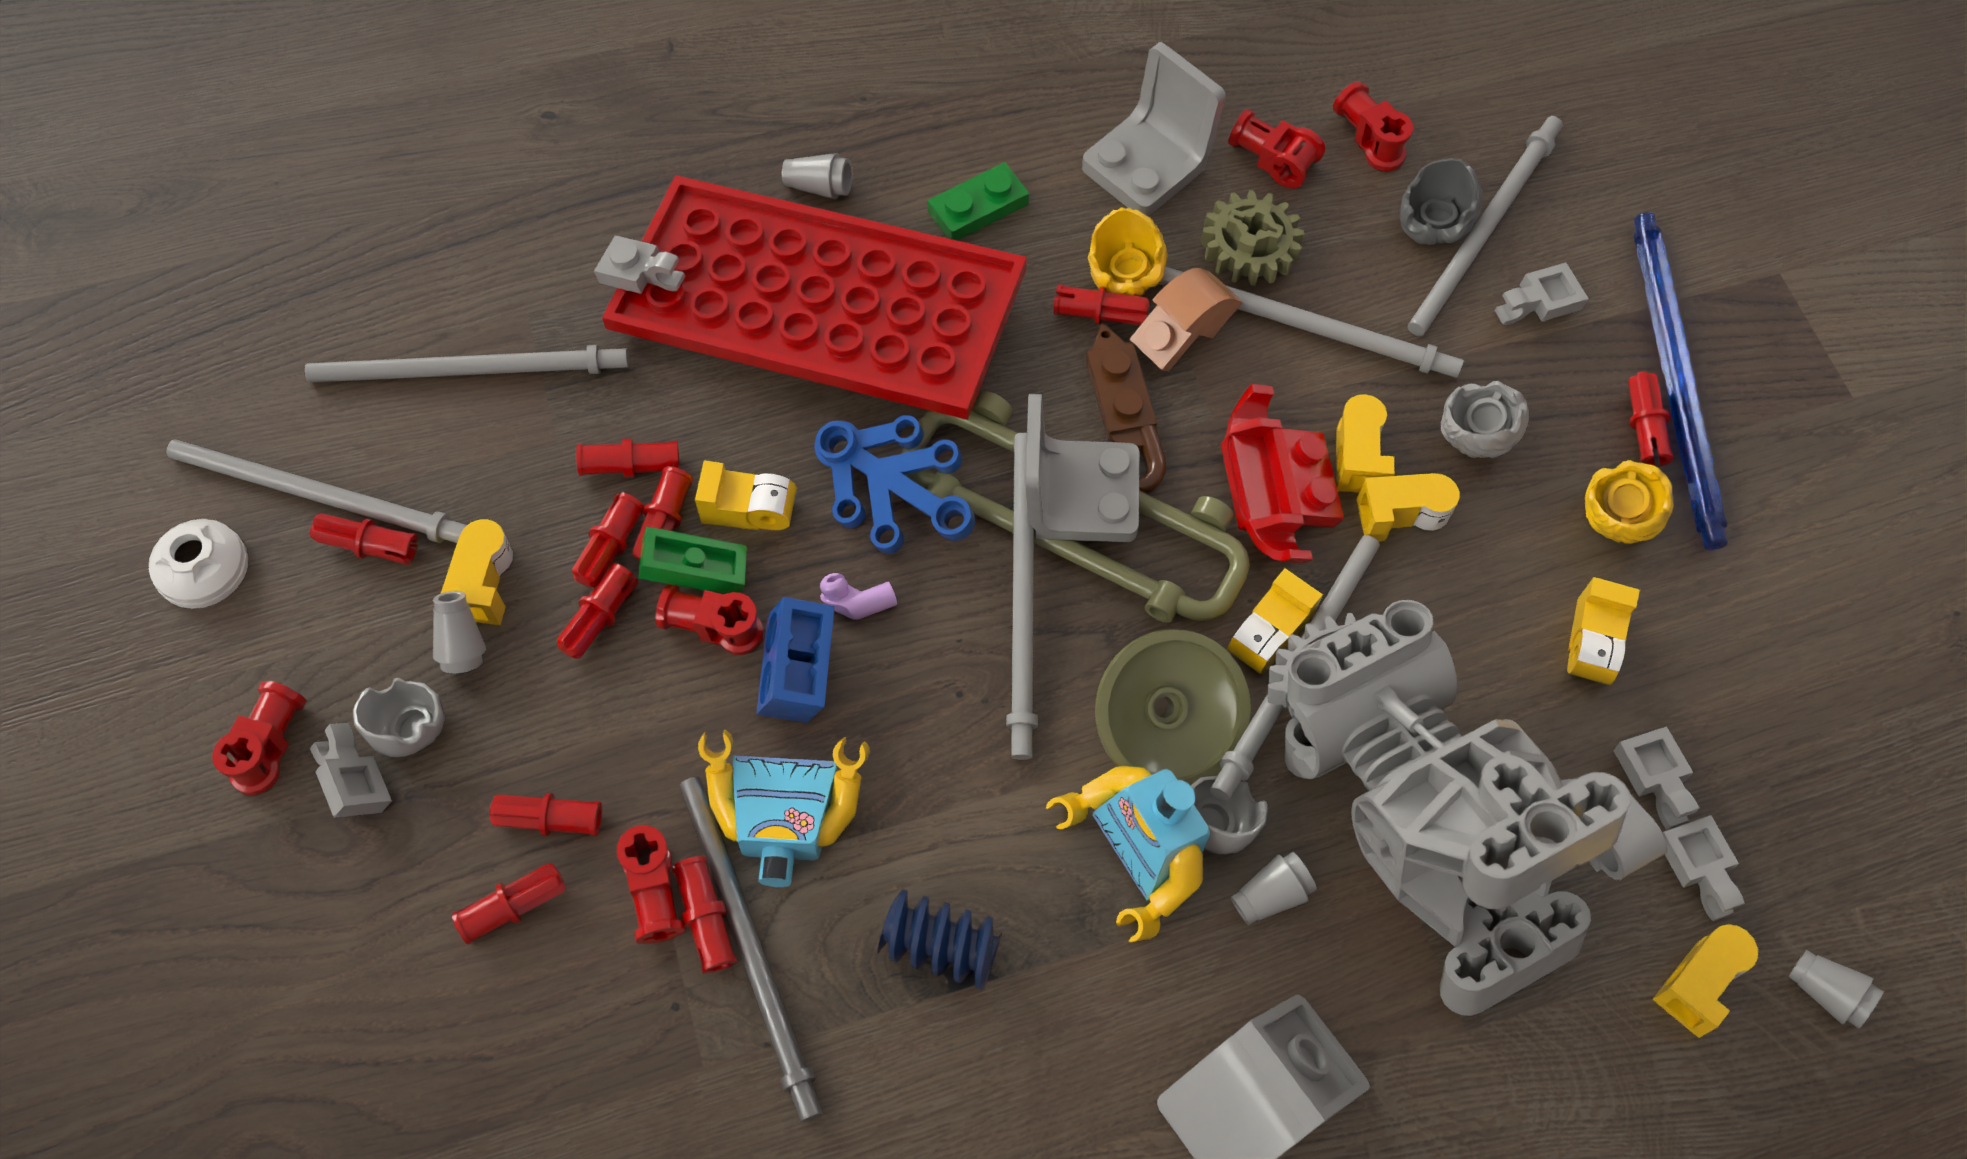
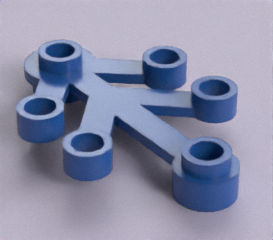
M903 415L898 417L893 423L858 430L853 424L845 421L829 422L818 431L814 450L819 461L824 466L832 469L836 499L832 506V514L840 525L845 528H855L864 521L866 515L863 504L855 497L853 466L865 474L868 479L874 523L870 538L880 552L885 554L895 553L902 547L904 542L903 532L894 521L891 492L931 517L935 529L947 540L959 541L966 538L972 532L975 526V515L964 499L957 496H948L940 499L905 476V474L936 468L944 474L955 472L961 466L963 458L962 453L953 441L944 439L936 442L929 448L878 459L866 450L897 442L904 449H912L922 442L924 431L915 417ZM905 427H915L914 433L910 437H900V433ZM847 441L848 444L845 449L839 453H834V447L837 443ZM950 450L954 452L950 461L946 463L938 462L940 454L944 451ZM849 505L856 506V511L851 517L842 518V512L845 507ZM957 515L964 517L961 526L956 529L948 528V523L952 517ZM893 530L895 532L894 538L889 543H880V537L885 531Z

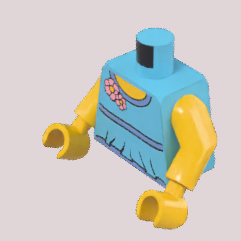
M724 730L723 738L726 748L722 752L715 753L707 748V738L704 732L698 743V751L700 756L710 763L705 769L709 803L724 835L738 842L742 855L761 858L758 880L760 884L770 887L790 886L794 859L817 860L822 847L834 844L854 818L861 784V775L857 773V769L868 759L870 755L869 745L865 741L861 744L860 758L857 761H852L845 756L844 745L846 737H844L835 745L833 750L834 761L733 755L732 766L726 762V758H728L733 747L732 735Z
M1118 766L1082 786L1081 794L1070 792L1051 799L1046 805L1047 810L1061 804L1067 808V821L1057 825V829H1064L1081 823L1086 819L1088 808L1092 807L1095 810L1092 816L1146 901L1150 900L1147 906L1124 909L1117 916V926L1129 925L1135 920L1138 921V931L1129 939V942L1155 937L1160 930L1159 917L1161 915L1168 917L1199 889L1203 881L1202 852L1210 836L1209 827L1194 806L1195 793L1193 788L1188 783L1177 780L1173 772L1168 769L1151 775L1146 768Z

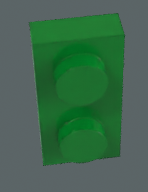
M1003 162L927 200L928 213L948 239L957 241L1029 205V192L1009 166Z
M646 526L642 538L638 579L707 590L720 594L742 593L745 586L747 546Z

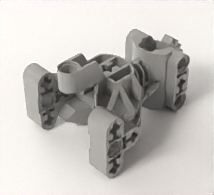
M1400 600L1389 605L1383 615L1372 613L1357 621L1352 613H1348L1345 625L1338 626L1330 616H1326L1325 630L1322 631L1308 623L1305 625V639L1291 634L1288 640V650L1278 649L1276 652V665L1270 666L1268 703L1283 705L1285 708L1288 707L1292 717L1286 727L1284 762L1291 773L1303 779H1314L1323 776L1348 763L1352 768V772L1360 777L1364 787L1369 790L1354 800L1351 813L1355 835L1364 857L1399 902L1455 946L1447 955L1440 983V996L1444 1004L1451 1011L1460 1015L1472 1016L1481 1013L1573 960L1582 948L1591 921L1590 910L1587 904L1575 894L1561 891L1548 894L1552 881L1574 869L1577 864L1582 865L1587 861L1597 872L1602 869L1611 878L1621 880L1662 857L1666 853L1667 845L1660 827L1633 798L1625 784L1615 776L1607 773L1592 772L1578 779L1560 780L1552 762L1520 726L1512 720L1494 719L1467 735L1461 736L1458 727L1449 722L1446 713L1443 711V709L1455 701L1457 695V676L1454 663L1446 643L1435 631L1432 632L1433 615L1422 603L1413 600ZM1311 743L1313 746H1305L1302 744ZM1458 876L1463 877L1462 882L1460 881ZM1513 948L1521 951L1526 957L1522 959L1514 958L1503 950Z

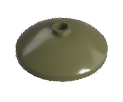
M1176 629L1151 632L1125 646L1105 670L1098 687L1095 703V719L1099 738L1106 753L1117 767L1132 766L1146 768L1151 775L1168 769L1173 772L1177 780H1182L1190 786L1200 777L1217 776L1221 772L1220 761L1227 751H1233L1249 725L1251 711L1246 679L1231 654L1220 644L1202 634ZM1164 697L1167 700L1168 707L1164 714L1158 716L1155 712V703L1159 698Z

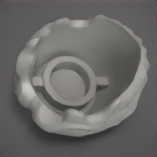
M1493 381L1487 386L1471 383L1457 387L1445 402L1441 420V432L1453 447L1469 457L1495 458L1509 452L1522 439L1529 421L1527 401L1521 392L1504 385L1500 381Z

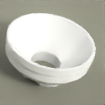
M208 519L190 520L170 529L156 543L149 558L150 577L158 592L170 603L191 609L208 607L227 598L238 588L248 568L247 549L240 537L225 524ZM190 540L202 542L201 553L194 560L186 563L175 561V552L181 544Z

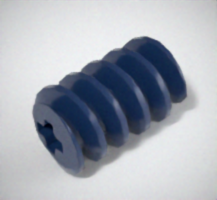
M902 889L894 899L887 914L877 952L879 954L888 942L889 958L893 962H898L909 949L910 964L914 969L921 968L929 956H931L932 973L936 976H941L952 963L953 978L957 983H962L973 970L975 971L976 989L983 990L991 973L1002 933L999 936L994 935L993 917L990 916L985 918L978 929L972 928V912L968 909L963 912L956 923L952 922L950 904L946 902L935 916L931 915L929 912V897L923 896L914 909L909 908L908 890Z

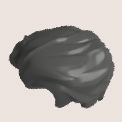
M1453 157L1433 161L1422 167L1402 197L1400 221L1404 232L1415 242L1430 246L1439 243H1453L1471 231L1478 219L1483 204V190L1474 169L1467 162H1463L1461 158L1454 159Z

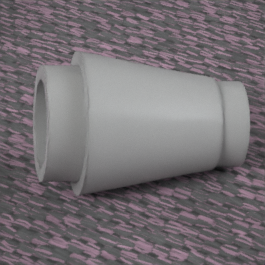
M839 153L785 159L783 163L782 182L785 187H792L834 200L839 195L847 196L851 190L852 164L849 158H841Z
M449 591L433 598V659L439 662L440 669L446 673H463L476 669L483 663L482 654L486 651V646L466 600L465 593Z
M1294 852L1285 857L1278 854L1247 882L1238 893L1231 896V900L1243 920L1249 926L1257 920L1260 921L1308 902L1307 896L1316 891L1317 886L1304 863Z
M1808 950L1804 951L1788 978L1798 983L1799 987L1842 1025L1848 1021L1857 1028H1861L1884 993L1882 989L1872 984L1873 977L1822 956H1816Z

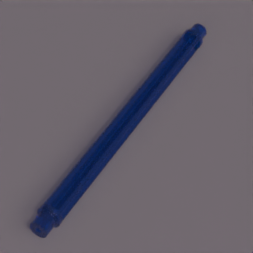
M1646 212L1634 218L1636 229L1634 242L1641 273L1644 276L1647 301L1662 371L1665 374L1666 389L1683 469L1689 486L1688 492L1696 531L1701 533L1705 549L1716 550L1725 547L1728 543L1725 533L1728 523L1725 517L1718 481L1714 473L1713 458L1661 227L1657 226L1655 215Z

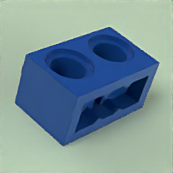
M783 597L768 614L756 715L808 723L824 708L834 606Z

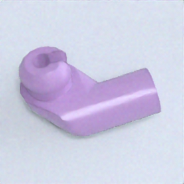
M832 573L825 576L820 583L822 592L820 597L823 604L834 606L835 612L853 620L862 619L897 605L895 593L889 582L861 592L848 585L842 574Z

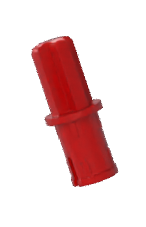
M1058 284L1056 288L1058 296L1054 298V315L1062 314L1095 319V324L1098 325L1101 324L1102 320L1141 325L1149 315L1150 305L1146 297L1106 292V287L1103 286L1100 287L1099 291L1068 287L1063 284Z
M1646 371L1638 372L1637 375L1630 377L1628 381L1633 416L1630 417L1629 423L1631 428L1635 429L1637 433L1641 456L1640 463L1655 466L1653 449L1656 448L1658 450L1660 467L1670 464L1674 459L1667 430V423L1671 419L1670 413L1663 408L1657 375L1655 373H1647Z
M670 466L663 468L662 477L651 504H646L642 511L645 520L632 550V555L635 559L640 561L642 538L646 526L673 531L675 527L681 525L682 517L679 513L688 489L693 482V477L688 472Z
M617 493L600 524L591 527L588 533L590 541L572 568L573 579L576 582L589 588L596 587L615 556L625 552L627 548L625 541L640 516L643 515L644 505L638 499L626 493Z
M321 513L315 516L310 529V537L316 542L354 551L355 556L362 559L368 555L409 566L414 560L418 544H414L418 541L417 534L376 526L374 520L365 519L360 523Z
M612 564L590 595L582 596L578 602L579 611L557 639V647L561 652L573 659L581 658L604 626L613 625L616 621L615 613L627 596L639 584L638 579L632 577L633 573L619 564Z
M545 793L543 798L499 794L494 796L490 806V822L493 826L540 830L541 836H549L551 831L598 836L603 815L602 802L600 801L586 802L555 799L553 793Z
M548 863L507 886L500 882L495 885V892L460 911L453 912L452 920L463 941L469 945L477 938L511 920L515 924L521 922L522 914L563 893L566 889L563 877L555 865Z

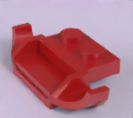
M1251 384L1234 408L1227 424L1225 439L1220 443L1239 530L1247 531L1254 544L1263 554L1273 560L1305 564L1313 560L1311 551L1298 548L1294 533L1302 525L1334 528L1344 519L1324 433L1282 428L1280 420L1269 419L1267 415L1270 400L1274 396L1273 387Z

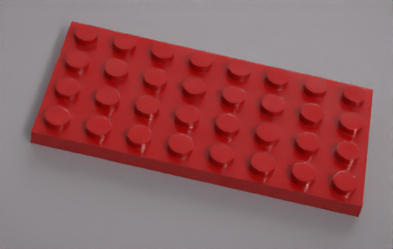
M675 175L641 242L657 245L659 252H668L678 256L679 262L674 270L683 272L685 274L684 280L677 291H669L650 283L646 284L641 294L617 288L602 316V320L607 330L968 420L1026 273L1027 257Z

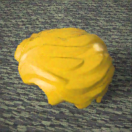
M1121 207L1118 210H1112L1103 217L1101 222L1096 225L1092 234L1090 252L1088 254L1092 279L1099 289L1101 286L1106 287V292L1138 297L1144 295L1151 287H1156L1164 276L1167 250L1159 228L1149 216H1146L1139 210Z
M1632 460L1623 461L1615 469L1602 468L1594 473L1585 494L1586 517L1596 532L1617 543L1633 544L1639 541L1650 540L1661 533L1672 513L1673 496L1671 482L1658 467Z

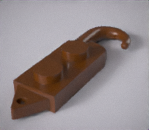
M1102 323L1092 350H1087V368L1108 442L1133 443L1139 448V451L1143 450L1148 471L1144 477L1139 479V491L1145 493L1156 488L1166 474V459L1156 429L1157 421L1133 342L1126 344L1108 326Z

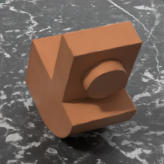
M1201 268L1187 270L1169 282L1154 297L1152 301L1157 306L1131 336L1130 340L1161 370L1170 371L1199 335L1213 338L1243 301L1211 272Z

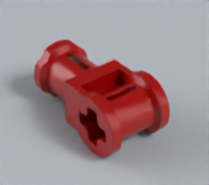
M1357 81L1345 87L1336 97L1333 103V111L1339 116L1346 117L1357 129L1355 142L1365 152L1366 160L1370 166L1385 172L1397 170L1406 159V148L1404 145L1410 140L1413 133V122L1410 117L1396 111L1387 100L1377 104L1369 96V88L1365 83Z
M1245 109L1239 116L1228 139L1229 145L1233 147L1241 146L1258 155L1257 167L1269 173L1281 186L1290 189L1300 187L1306 179L1308 168L1312 164L1320 162L1326 153L1323 140L1314 131L1307 128H1297L1284 120L1274 128L1256 118L1255 112L1250 109Z
M668 584L662 590L657 603L656 627L667 630L672 626L696 632L701 641L720 645L725 651L733 655H745L753 652L761 644L764 635L761 620L757 617L758 613L755 603L749 596L742 593L731 592L723 595L705 590L702 597L681 592L678 586Z
M272 681L260 683L257 689L260 697L250 716L238 715L230 732L217 742L212 753V760L216 769L221 774L229 777L234 788L244 795L254 796L264 793L272 788L278 780L280 773L279 763L289 745L283 735L295 712L302 710L307 702L300 693ZM227 753L235 759L233 762L227 757ZM260 764L266 769V773L259 768Z
M648 825L632 827L620 837L617 844V857L627 876L629 891L635 905L639 928L634 932L635 942L638 944H653L673 939L685 932V926L682 920L677 919L672 897L674 895L670 878L672 856L663 834L656 828ZM650 848L652 852L649 856L650 863L640 865L638 862L641 855L640 850Z

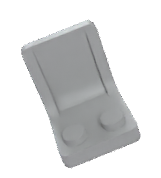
M1162 42L1157 43L1148 53L1140 99L1135 110L1126 120L1084 153L1083 172L1127 208L1139 210L1146 216H1150L1205 170L1207 158L1215 142L1226 98L1225 91L1220 85Z
M1029 394L1025 489L1029 522L1031 527L1036 530V539L1133 541L1137 537L1139 526V448L1133 443L1053 439L1045 433L1042 394Z
M1295 995L1250 1020L1158 1097L1157 1105L1194 1159H1277L1321 1124L1355 1101L1370 1086L1367 1078L1307 1000L1301 995Z

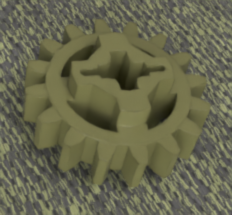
M1249 190L1247 199L1243 200L1235 192L1230 193L1228 205L1218 200L1215 202L1213 213L1207 212L1201 237V245L1206 246L1204 258L1206 261L1217 259L1215 272L1220 274L1227 269L1232 272L1231 281L1234 283L1241 276L1248 277L1250 286L1256 285L1259 276H1263L1270 284L1274 283L1277 271L1283 275H1288L1292 263L1298 262L1304 237V230L1298 229L1299 215L1287 216L1289 204L1283 202L1275 206L1272 204L1273 194L1270 193L1263 200L1256 198L1254 190Z

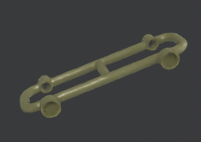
M983 391L978 395L968 420L928 410L918 421L924 431L922 442L912 449L903 448L902 453L925 449L935 431L944 424L958 425L1014 452V436L1018 432L1005 427L1013 415V408L999 395ZM930 470L906 474L909 479L940 499L948 496H957L964 499L975 515L1013 533L1014 511L963 487L952 475L941 472L934 473ZM1139 491V513L1210 546L1227 556L1230 563L1229 569L1216 594L1207 601L1195 600L1187 596L1178 585L1170 581H1156L1074 540L1036 539V530L1034 529V544L1149 599L1144 607L1145 611L1153 618L1165 623L1172 622L1176 613L1196 621L1214 620L1224 615L1234 604L1247 579L1250 568L1248 552L1243 544L1226 532L1234 518L1233 511L1222 501L1209 496L1199 497L1189 515Z

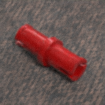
M632 438L622 439V444H577V472L579 476L623 473L624 478H635V473L662 472L663 468L667 466L680 468L678 441L634 443Z
M694 856L677 862L671 868L673 874H675L685 912L681 915L685 928H691L701 962L702 973L710 974L733 966L734 963H737V959L733 953L723 917L727 914L726 907L723 901L717 900L707 867V859L705 856Z

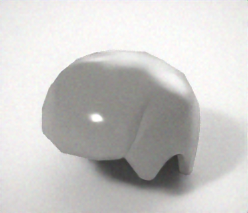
M395 678L392 685L382 691H376L370 687L366 688L352 709L354 726L361 736L378 753L396 758L412 755L433 743L436 737L439 736L445 721L442 700L435 691L425 683L406 682L400 678Z
M1218 776L1200 777L1191 787L1195 793L1194 806L1208 825L1210 836L1204 849L1213 854L1238 853L1253 842L1266 826L1268 804L1264 800L1260 802L1254 800L1246 781H1240L1228 802L1220 801L1210 793V788Z

